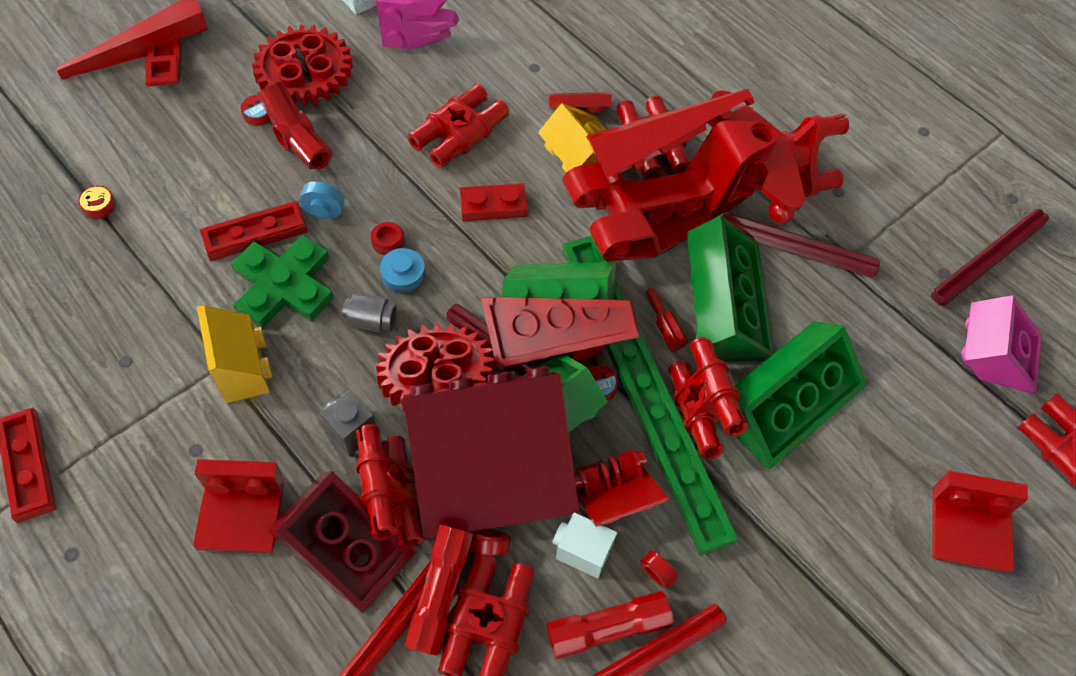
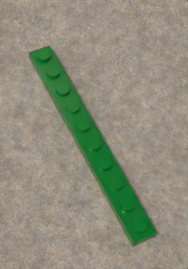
M591 236L563 244L562 252L567 263L607 262L603 259ZM615 280L614 300H625ZM640 330V336L637 338L605 344L699 556L734 545L738 540L736 533L684 427L683 421Z

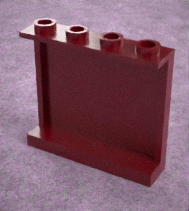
M549 366L526 369L527 376L511 378V372H501L488 375V382L473 384L472 378L450 380L449 388L434 390L433 383L411 386V393L403 394L424 539L436 537L439 524L470 532L580 513L561 376L559 373L550 372Z

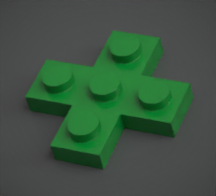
M303 235L280 257L253 242L231 263L235 273L253 284L233 304L235 311L250 315L253 324L262 329L285 305L312 322L334 299L332 290L311 278L330 259L328 251Z

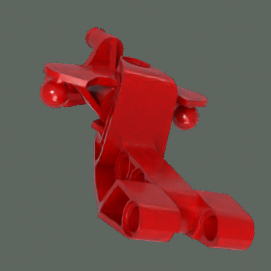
M725 90L716 91L711 99L731 94V92ZM746 105L731 112L732 116L725 120L718 118L708 123L712 129L686 168L685 173L638 182L627 181L621 173H618L619 180L609 184L597 162L573 167L564 174L562 183L577 208H596L597 210H606L609 215L597 219L589 228L591 231L590 235L605 261L656 258L687 240L688 231L720 216L722 212H729L746 200L748 196H752L755 189L761 190L763 194L772 200L768 208L770 219L777 224H786L793 219L795 211L802 207L805 197L815 196L820 191L840 188L843 184V174L840 169L833 168L817 172V155L820 143L825 137L843 135L848 132V118L843 119L846 116L843 113L828 117L820 115L808 116L803 119L794 131H779L751 107Z

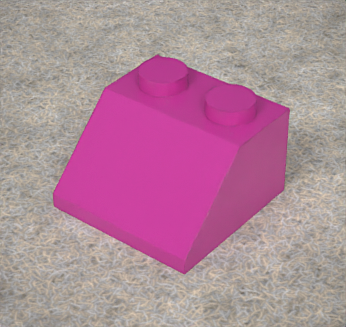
M1014 295L971 303L970 317L966 319L967 341L966 346L962 348V358L965 365L969 366L981 380L1028 393L1037 392L1042 333Z

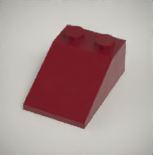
M333 471L322 473L267 530L295 558L360 613L367 609L415 553L412 548L405 549L399 546L398 534L391 535V538L385 540L372 538L368 508L362 504L361 498Z

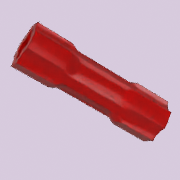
M439 524L431 552L430 565L417 609L412 616L404 643L405 647L429 655L439 656L447 628L448 614L461 569L466 562L473 537L472 533Z
M658 591L633 598L630 602L547 622L546 630L555 660L585 652L591 647L637 634L645 635L669 628L673 624V617L666 595L663 591Z

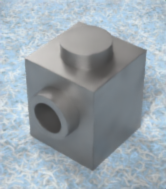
M350 390L341 397L337 396L330 400L324 410L320 412L326 432L349 457L359 450L355 436L356 430H362L361 427L367 424L376 425L374 415Z

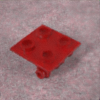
M634 449L616 455L618 465L613 456L609 457L610 472L607 471L602 460L598 461L597 465L593 463L576 469L574 476L577 498L595 527L614 523L620 518L640 511L650 510L656 505L669 501L667 495L643 467L647 464L642 450L636 452Z

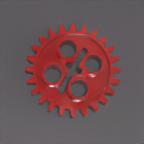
M300 24L298 31H294L291 26H288V33L285 34L277 30V38L274 39L267 36L268 45L259 44L260 52L253 54L255 59L252 62L253 74L260 91L282 80L294 103L296 104L297 101H301L303 108L307 106L310 100L316 106L319 105V98L321 97L330 101L329 93L332 92L339 95V86L347 87V78H352L351 69L353 68L350 47H346L345 39L338 40L336 32L328 35L326 27L318 32L316 25H312L309 30H305L303 24ZM296 48H299L311 80L310 83H307L301 63L297 58Z
M435 324L434 329L430 331L423 325L420 329L421 332L417 334L412 330H407L408 337L406 339L396 336V345H385L386 353H379L380 363L375 365L378 387L382 390L383 398L390 397L392 406L401 403L403 412H405L403 394L411 393V386L433 383L434 390L449 388L450 380L472 378L473 384L488 382V375L495 373L492 348H488L487 340H479L477 332L468 335L466 327L456 332L454 331L453 324H450L446 330H441L440 325Z

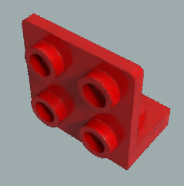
M197 459L194 474L204 487L193 542L194 548L199 551L272 553L275 538L267 530L279 519L285 483L277 463Z
M948 471L932 488V557L935 560L1010 573L1014 569L1012 512L1028 500V485Z

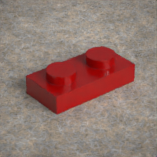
M609 92L547 93L548 107L555 108V111L562 103L571 107H585V112L599 113L604 112V106H612V94Z
M524 183L460 187L462 221L527 217Z

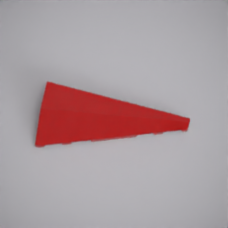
M179 0L57 67L56 70L61 80L148 56V46L208 30L198 0Z
M745 89L587 135L586 138L605 178L611 184L619 180L618 173L631 167L638 169L644 166V161L659 154H665L706 131V124L718 118L725 120L732 116L731 112L746 105H752L755 102L749 89Z

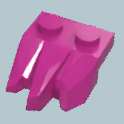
M376 0L382 46L412 50L440 41L451 35L449 28L457 25L459 17L455 11L441 8L447 0Z

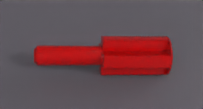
M648 288L645 294L657 314V321L655 323L670 351L682 349L688 344L689 340L673 311H666L655 289Z

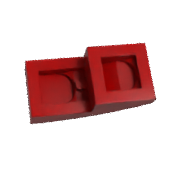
M179 38L148 46V58H145V83L147 87L179 84L182 69V45Z

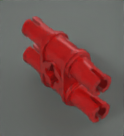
M476 83L464 94H461L459 97H450L444 106L435 112H430L426 117V121L407 135L408 142L416 151H420L437 137L443 138L444 141L440 145L429 151V157L433 164L438 168H442L457 155L470 152L471 147L481 139L488 138L492 133V128L509 116V108L505 102L498 99L481 113L474 111L477 106L488 99L484 87Z
M653 96L646 101L645 108L649 117L668 112L662 97ZM630 100L622 101L616 107V113L622 125L648 118H639L634 104ZM686 142L665 154H659L644 161L645 165L640 167L643 179L659 178L662 169L657 159L665 157L668 158L674 175L685 173L686 168L691 162L685 151Z
M699 337L692 341L689 347L698 367L697 371L693 374L691 365L688 362L685 363L679 360L669 366L668 373L673 380L676 390L674 401L680 407L685 419V429L693 434L700 456L714 459L724 451V447L716 432V422L720 420L724 433L726 435L730 434V436H738L748 429V423L740 410L738 403L740 393L731 382L727 364L717 356L711 339Z
M1057 393L1040 409L1045 411L1066 431L1064 433L1065 436H1059L1038 418L1035 413L1030 415L1016 429L1021 431L1042 452L1040 455L1044 461L1047 459L1069 480L1068 484L1070 486L1076 487V409Z
M374 424L364 425L361 427L362 430L357 429L355 432L359 448V459L355 467L357 473L360 474L363 491L360 498L362 504L368 508L372 538L385 540L391 538V535L398 533V542L401 548L410 549L417 547V543L422 544L424 538L420 526V511L414 470L407 458L405 439L402 436H391L387 438L388 441L384 440L381 443L380 428Z
M475 553L466 583L456 591L458 598L450 623L447 624L445 634L448 636L437 670L439 674L444 676H461L471 644L479 643L487 648L479 676H505L510 656L515 655L519 651L520 646L517 643L524 619L530 613L526 602L535 574V570L532 567L513 563L504 595L496 597L487 592L497 559L491 555ZM487 613H492L495 622H489L487 627H481L480 618L485 619Z

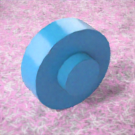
M309 182L305 184L299 198V203L306 212L326 219L338 217L342 212L345 202L344 195L340 190L324 182Z
M406 248L395 249L387 253L380 263V273L384 285L388 289L399 293H406L417 289L425 278V266L422 257L417 252Z

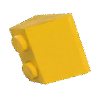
M561 103L538 133L546 142L544 144L545 148L551 154L560 158L563 162L562 168L567 172L576 166L597 163L586 136L607 130V128L595 115Z
M206 305L197 307L208 370L226 404L270 393L267 379L273 378V373L268 357L262 358L261 348L266 347L262 328H255L248 314Z

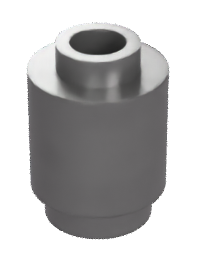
M354 293L351 299L347 298L345 300L342 316L343 319H347L348 327L383 333L384 330L392 331L395 325L397 304L390 303L388 298Z

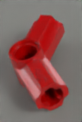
M282 80L256 93L274 124L272 125V130L281 146L287 151L291 149L310 170L316 169L319 171L326 167L330 158L333 157L331 149L315 133L314 127L306 114L298 110Z

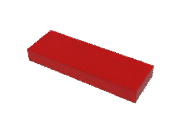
M293 201L200 229L207 256L210 261L243 252L253 242L264 246L307 233L308 230L298 201Z
M32 407L0 417V453L11 518L16 523L57 510L38 412Z

